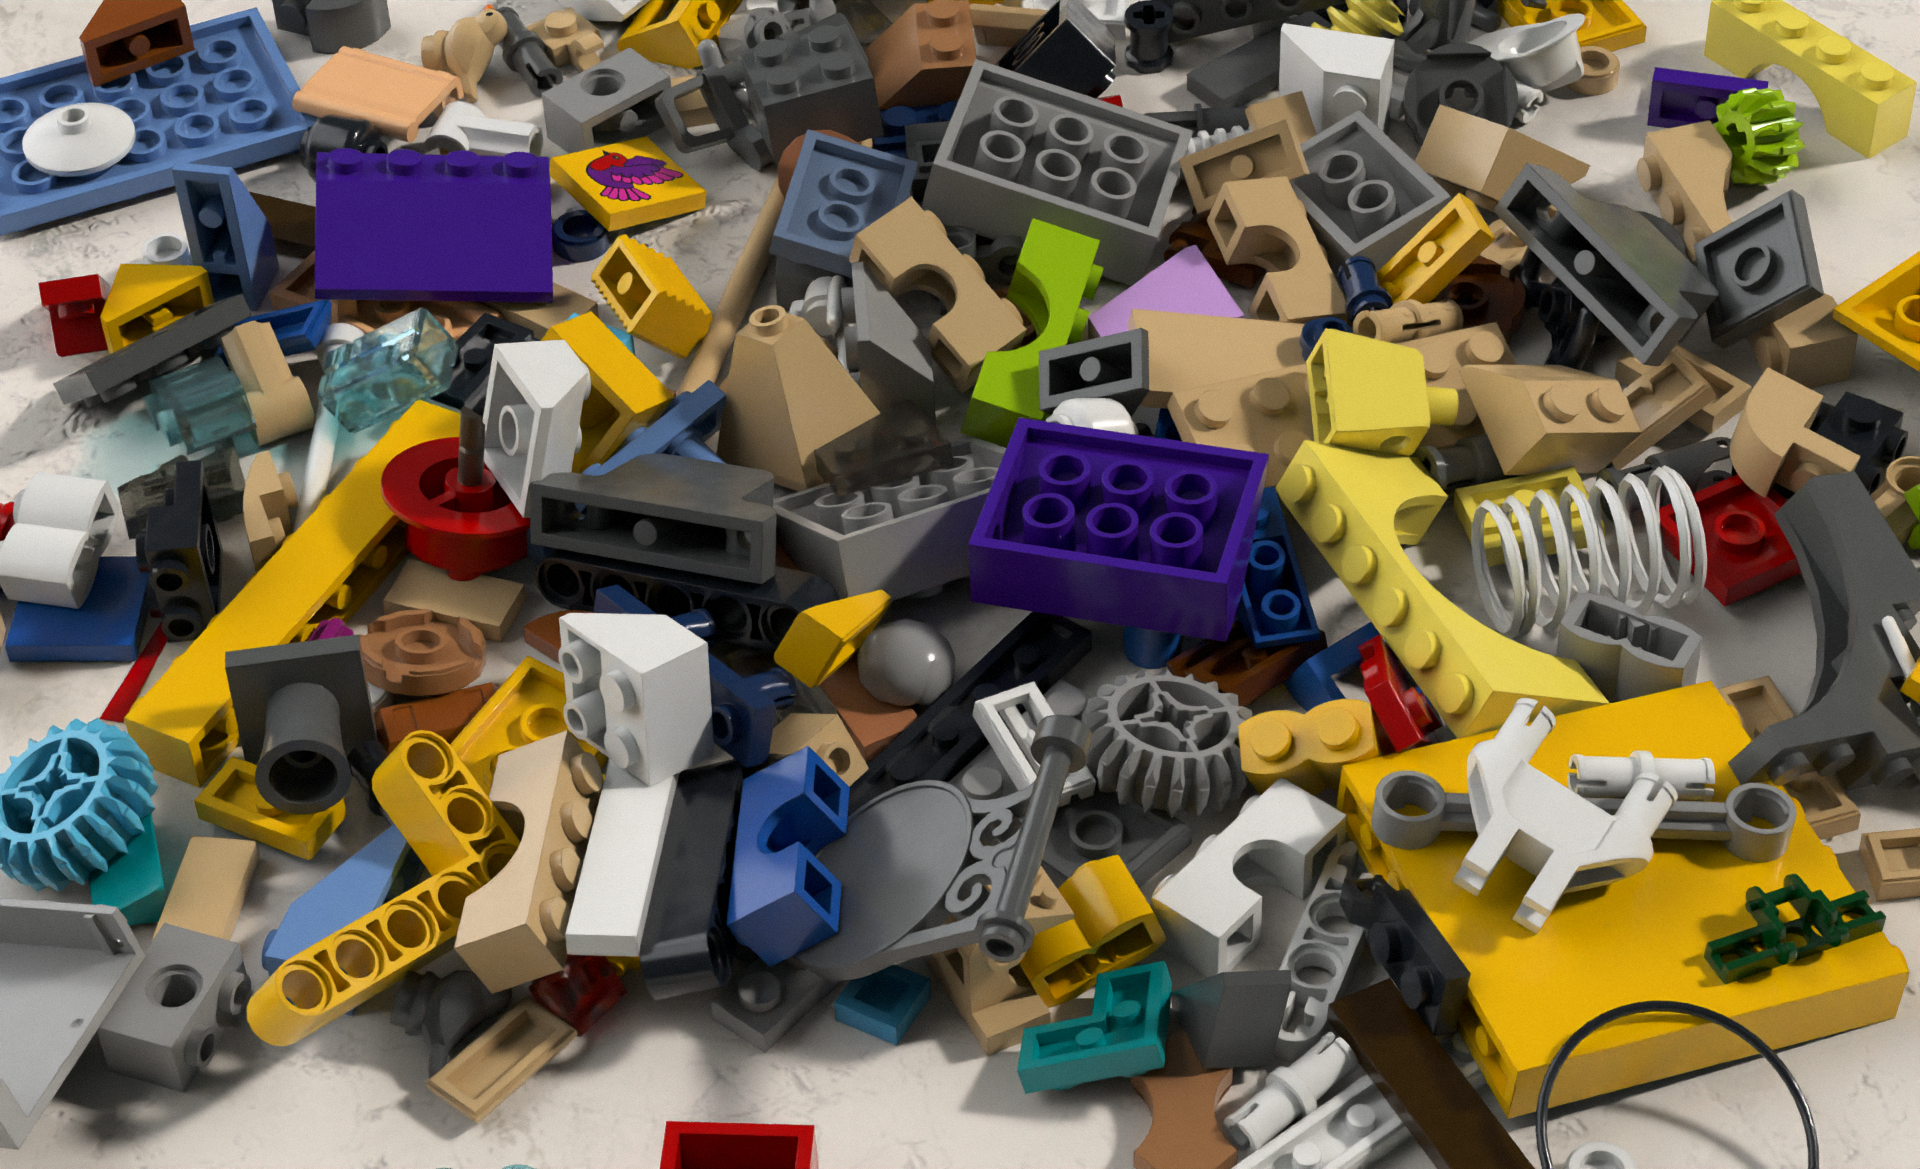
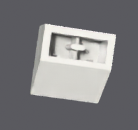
M568 613L559 617L561 648L559 649L558 657L564 672L566 694L563 714L568 729L575 737L585 740L610 758L617 767L627 770L649 787L714 755L708 643L667 615Z

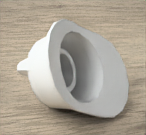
M1581 13L1569 14L1548 22L1505 28L1482 35L1468 43L1481 46L1490 51V57L1497 60L1503 68L1506 65L1513 74L1514 79L1534 89L1547 92L1579 81L1583 76L1584 66L1576 31L1584 24L1585 16Z

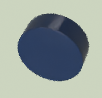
M587 210L568 212L559 217L552 225L554 250L559 257L572 262L591 261L602 256L610 247L609 231Z

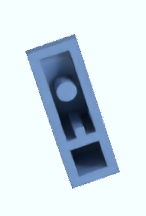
M175 162L172 174L193 266H202L208 272L214 303L242 293L250 311L258 312L279 269L270 222L232 167Z
M395 824L291 903L278 930H271L263 945L262 966L264 970L268 971L269 977L287 959L418 884L425 866ZM286 997V999H287L291 1004H294L289 998ZM357 1007L348 1011L345 1015L353 1016Z

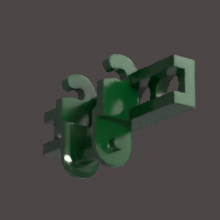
M1790 874L1785 876L1783 888L1764 893L1757 886L1747 889L1745 908L1755 919L1757 926L1708 942L1704 958L1726 985L1881 932L1886 916L1881 910L1878 912L1872 910L1868 905L1870 896L1865 890L1829 901L1821 889L1812 892L1798 875ZM1789 902L1800 918L1783 924L1778 918L1779 910L1776 906ZM1846 913H1855L1862 917L1844 922L1841 916ZM1814 925L1822 936L1816 934L1811 926ZM1793 933L1802 936L1806 940L1807 945L1797 948L1792 941L1785 943L1786 934ZM1761 943L1767 948L1766 950L1754 953L1751 946ZM1725 954H1736L1742 958L1724 964L1720 957Z

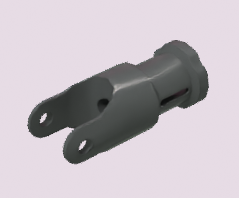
M1487 434L1457 440L1455 445L1451 447L1436 449L1431 445L1420 446L1410 456L1416 457L1422 462L1444 492L1525 476L1504 475Z
M1716 437L1649 455L1645 459L1644 464L1619 471L1615 467L1599 471L1596 481L1599 478L1603 479L1614 487L1618 495L1619 484L1629 472L1642 480L1647 487L1649 477L1653 471L1665 465L1683 477L1693 494L1716 484L1714 481H1723L1732 477L1730 473L1722 470L1705 472L1713 462L1730 458L1731 439ZM1663 482L1660 489L1659 508L1672 503L1669 492ZM1632 485L1629 493L1630 514L1642 510L1639 498ZM1601 491L1600 504L1607 518L1614 523L1609 504Z

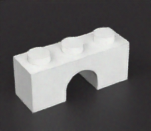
M1279 778L1261 796H1252L1243 805L1238 817L1219 835L1213 834L1201 844L1193 860L1177 875L1171 874L1165 877L1155 889L1150 907L1167 938L1160 948L1208 978L1222 972H1230L1261 942L1262 896L1249 888L1258 885L1276 886L1303 901L1314 890L1330 853L1335 847L1345 843L1347 815L1284 778Z

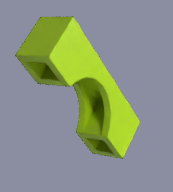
M1032 218L1006 298L1017 305L1028 316L1038 338L1032 343L1015 350L987 351L960 433L1007 448L1018 418L1046 421L1050 414L1039 410V351L1064 346L1067 342L1072 344L1080 342L1090 312L1079 308L1081 298L1093 301L1104 269L1102 266L1093 264L1100 240Z

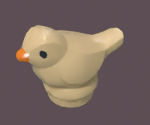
M489 4L476 17H465L458 20L450 31L438 30L434 35L425 36L421 43L423 67L458 76L466 100L469 103L477 102V83L491 62L495 46L507 34L505 18Z

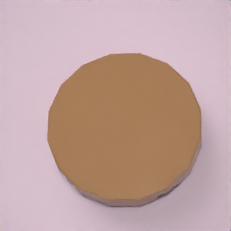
M433 610L398 611L379 617L367 625L368 634L365 636L359 634L368 682L391 693L427 696L452 692L466 687L479 678L486 664V643L482 631L470 621L460 616L457 623L452 624L439 621Z

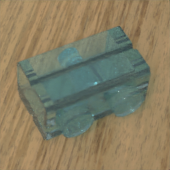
M421 307L355 339L353 344L347 343L328 352L323 368L325 375L321 377L317 396L320 403L350 433L355 434L410 408L415 401H425L450 389L453 375L451 366L455 365L458 345L455 339L427 309Z

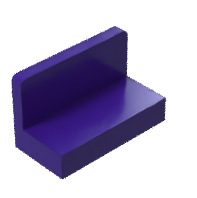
M1655 67L1647 125L1673 128L1708 120L1714 124L1719 121L1716 106L1725 103L1729 99V95L1749 88H1756L1757 90L1768 88L1769 81Z

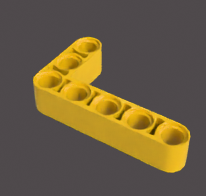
M425 730L409 733L375 770L372 778V789L378 802L432 877L292 956L279 966L253 994L246 1008L249 1025L261 1040L274 1046L294 1044L404 979L408 970L415 972L454 949L465 898L492 880L506 866L516 852L520 840L451 745L438 734ZM286 997L289 998L296 1006L292 1005L286 999Z

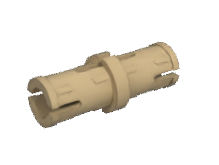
M1410 299L1397 301L1389 309L1361 311L1356 315L1352 329L1353 334L1397 344L1461 330L1463 314L1460 306L1451 299L1447 300V302L1446 299L1425 304Z

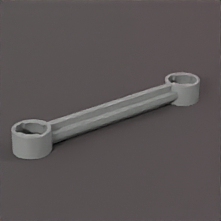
M1409 770L1388 774L1380 780L1376 787L1371 826L1375 835L1385 844L1400 849H1420L1433 843L1438 838L1440 831L1477 832L1469 793H1445L1441 785L1432 777L1421 772ZM1747 783L1733 789L1729 793L1726 802L1676 801L1651 838L1719 840L1730 853L1738 858L1750 862H1770L1780 858L1787 851L1797 812L1792 799L1782 790L1768 784ZM1583 797L1610 815H1615L1624 799ZM1405 804H1411L1422 808L1428 814L1412 817L1401 815L1393 810L1405 808ZM1752 817H1758L1770 822L1776 828L1760 829L1744 822H1751Z

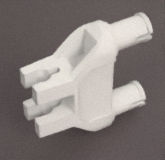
M1520 698L1514 704L1512 712L1494 739L1477 743L1469 753L1467 760V783L1478 838L1461 863L1462 866L1452 882L1477 897L1502 858H1508L1537 877L1512 918L1517 923L1537 934L1563 894L1615 883L1642 871L1649 864L1654 854L1651 837L1669 809L1676 803L1678 795L1675 788L1668 781H1665L1654 800L1648 801L1647 798L1651 793L1650 791L1660 776L1648 772L1641 773L1634 780L1633 787L1615 815L1608 814L1528 764L1547 734L1556 726V719L1554 714L1544 705L1533 723L1527 726L1526 724L1530 719L1529 715L1538 701L1530 698Z

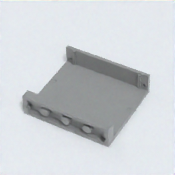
M0 898V1148L20 1149L146 957L145 952L127 924L128 920L118 907L104 904L88 905L53 902L50 900L37 901Z

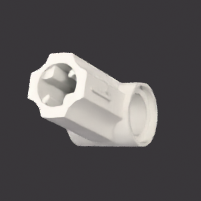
M454 101L447 104L442 110L423 143V154L440 147L449 150V152L459 150L470 151L478 156H505L512 152H528L536 157H541L544 143L542 127H536L534 124L486 118L482 111L474 105L463 101Z

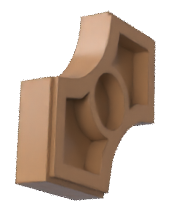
M1181 1028L1167 1039L1163 1068L1149 1070L1142 1075L1131 1077L1133 1090L1147 1104L1153 1119L1146 1138L1134 1150V1168L1231 1169L1237 1165L1238 1150L1229 1143L1220 1131L1215 1118V1111L1219 1102L1231 1088L1233 1068L1204 1069L1188 1039L1187 1033Z

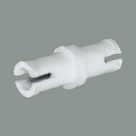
M1634 750L1630 757L1573 754L1568 764L1570 769H1577V773H1567L1568 789L1585 798L1625 799L1633 787L1636 777L1646 772L1660 776L1650 791L1651 793L1647 800H1653L1665 781H1668L1675 788L1678 795L1677 800L1710 802L1714 794L1712 788L1704 787V783L1715 784V769L1710 758H1653L1649 751Z
M1327 1032L1320 1038L1319 1042L1288 1068L1279 1066L1274 1069L1265 1079L1266 1087L1223 1121L1224 1129L1230 1140L1242 1152L1246 1149L1247 1155L1250 1156L1271 1141L1294 1120L1300 1121L1316 1110V1101L1347 1074H1351L1357 1069L1358 1060L1352 1048L1340 1036L1336 1039L1334 1033Z

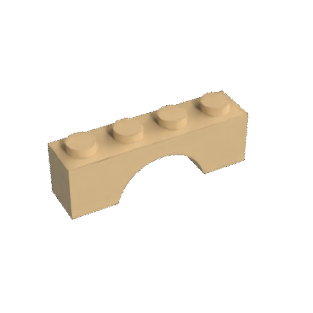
M568 730L498 756L489 799L520 840V844L510 861L492 880L465 898L454 945L456 952L492 994L564 970L567 957L565 933L594 822L599 792L603 786V775L597 760L591 753L584 752Z

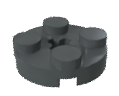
M1469 43L1446 44L1428 53L1427 58L1421 61L1416 68L1414 67L1409 75L1403 95L1405 119L1413 131L1419 146L1422 147L1439 105L1454 109V107L1447 105L1445 99L1452 97L1455 88H1462L1466 97L1475 98L1476 105L1468 106L1465 113L1510 127L1517 110L1518 90L1514 76L1505 65L1503 68L1497 60L1490 57V51Z

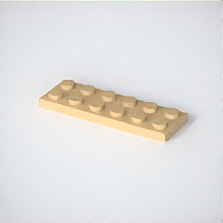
M1497 322L1397 343L1398 345L1415 348L1423 355L1427 386L1454 388L1458 393V414L1452 426L1430 424L1428 432L1418 447L1430 445L1436 449L1451 447L1455 445L1457 440L1486 434L1459 371L1465 365H1517ZM1306 363L1175 391L1166 405L1183 442L1269 454V466L1264 488L1277 486L1304 440L1314 441Z

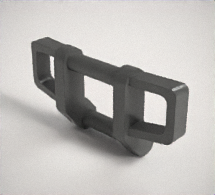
M835 13L797 32L790 30L775 37L778 40L788 39L789 44L799 42L798 36L808 34L816 27L847 24L868 65V58L849 21L842 13ZM740 59L721 68L715 65L698 71L696 77L664 90L655 99V107L680 152L687 154L727 143L749 166L759 170L772 164L774 161L761 132L752 124H749L731 87L745 81ZM700 90L720 130L700 136L690 134L674 105V100Z

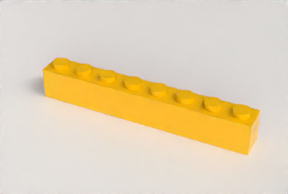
M417 399L400 419L395 420L389 426L386 434L366 456L358 459L352 471L331 494L322 498L317 509L295 533L287 536L281 548L259 572L254 573L247 580L244 588L225 609L210 620L207 628L190 647L172 661L167 672L144 696L134 702L129 713L124 717L127 731L139 747L148 755L149 762L155 768L154 770L201 788L241 743L225 670V652L305 642L309 640L321 621L330 620L334 617L341 619L346 624L409 553L404 547L406 522L397 517L382 498V473L387 464L396 455L412 446L435 439L459 437L460 413Z

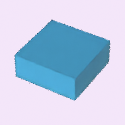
M892 964L871 975L852 979L834 1002L836 1021L897 1046L931 998L930 978Z

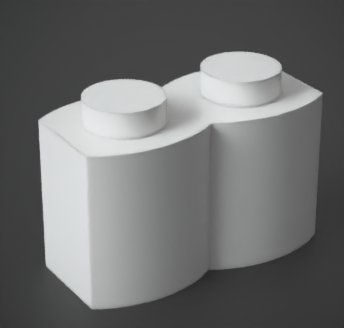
M44 472L34 474L26 489L21 490L17 494L13 507L15 524L8 532L5 540L0 541V585L7 599L79 609L83 605L92 588L99 557L103 554L111 540L118 518L119 504L108 481Z

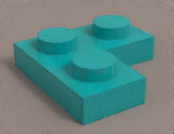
M1165 960L1097 974L1093 1009L1090 1016L1024 1028L1017 1073L1025 1094L1049 1089L1057 1091L1068 1090L1080 1083L1117 1076L1136 1077L1149 1070L1163 1068L1173 984Z

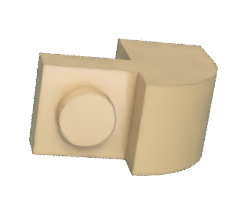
M1767 367L1751 390L1730 441V458L1739 477L1752 490L1766 498L1775 483L1796 493L1814 476L1854 471L1861 456L1810 430L1824 396Z

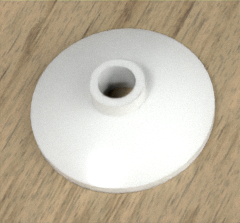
M77 103L57 108L38 118L24 134L22 146L25 158L35 169L49 175L75 177L102 171L119 162L132 149L136 139V132L132 119L117 107L102 103Z

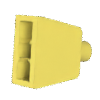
M1325 328L1306 361L1315 442L1411 456L1428 432L1430 424L1452 426L1457 418L1459 399L1456 389L1427 386L1423 355L1415 348Z

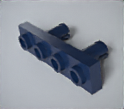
M618 584L596 590L594 613L656 614ZM699 608L686 614L670 617L706 641L708 649L713 647L715 639L711 635L716 634V623L706 609ZM708 653L714 743L746 768L768 762L775 711L791 708L795 702V699L790 696L796 694V683L792 674L782 667H776L768 672L749 677H740Z

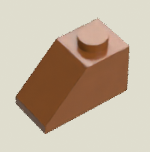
M103 0L79 37L89 80L94 87L195 50L186 6L181 0Z

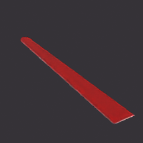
M162 621L101 715L100 720L124 723V717L129 713L167 643V637L161 628Z

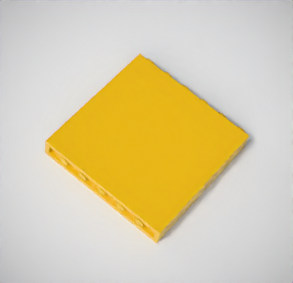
M1710 680L1554 716L1556 726L1547 734L1528 764L1568 788L1567 773H1577V769H1570L1568 767L1570 757L1573 754L1630 757L1634 750L1651 752L1653 758L1700 759L1705 757L1712 760L1715 769V784L1704 783L1705 788H1712L1714 790L1710 802H1726L1729 793L1740 786L1728 762L1752 740L1742 727L1737 710L1725 702ZM1533 721L1528 722L1526 725L1530 726L1533 723ZM1500 729L1342 765L1336 809L1347 815L1346 833L1358 848L1357 852L1368 872L1373 877L1375 875H1382L1386 882L1395 890L1409 889L1471 973L1457 1030L1507 1119L1536 1112L1539 1092L1551 1061L1574 1032L1598 1015L1627 1004L1654 1000L1676 1001L1704 1007L1741 1024L1758 1036L1772 1050L1896 1017L1910 971L1902 951L1897 946L1891 945L1883 931L1726 985L1704 958L1708 942L1757 926V922L1745 908L1746 891L1751 887H1760L1764 893L1783 888L1785 876L1796 874L1812 892L1821 889L1829 901L1856 893L1839 869L1837 858L1832 849L1822 844L1807 822L1800 802L1796 798L1790 797L1783 785L1774 786L1771 780L1759 782L1782 790L1792 799L1796 807L1797 815L1789 846L1780 858L1763 863L1750 862L1730 853L1719 840L1651 838L1654 854L1649 864L1642 871L1615 883L1563 894L1539 932L1535 934L1512 919L1522 904L1524 896L1537 878L1516 863L1503 857L1477 897L1452 882L1462 866L1461 863L1478 838L1477 832L1440 831L1438 838L1430 845L1420 849L1408 850L1385 844L1375 835L1371 826L1376 787L1380 780L1390 773L1403 770L1421 772L1435 779L1445 793H1469L1467 783V760L1469 753L1477 743L1494 739ZM1677 800V801H1695V800ZM1405 804V808L1393 810L1401 815L1412 817L1428 814L1422 808L1411 804ZM1752 817L1751 822H1744L1760 829L1776 828L1770 822L1758 817ZM1789 902L1776 906L1779 910L1778 918L1783 924L1800 918ZM1846 913L1841 917L1844 922H1848L1862 916L1855 913ZM1812 925L1811 927L1816 934L1822 936L1814 927V925ZM1793 933L1786 934L1785 943L1792 941L1797 948L1807 945L1806 940L1802 936ZM1761 943L1751 946L1754 953L1767 949ZM1725 954L1720 958L1725 964L1742 957L1736 954ZM1645 1012L1621 1017L1593 1031L1570 1053L1554 1081L1548 1108L1759 1054V1052L1726 1028L1692 1015L1675 1012Z

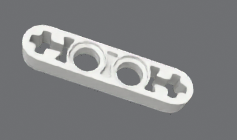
M1354 841L1335 847L1328 856L1279 969L1290 970L1292 982L1273 1058L1282 1062L1294 1063L1319 1042L1325 1033L1329 1032L1331 1024L1327 1020L1328 1004L1343 998L1365 946V928L1354 925L1355 927L1347 933L1333 934L1323 930L1318 925L1320 920L1329 916H1341L1347 919L1339 903L1344 879L1351 878L1355 871L1365 872L1359 879L1374 878L1368 872L1359 856L1358 848ZM1318 966L1328 970L1333 975V978L1325 984L1311 985L1301 981L1296 976V973L1304 967ZM1295 1005L1303 1008L1304 1024L1299 1025L1294 1033L1283 1031L1282 1029H1287L1291 1024L1295 1014Z

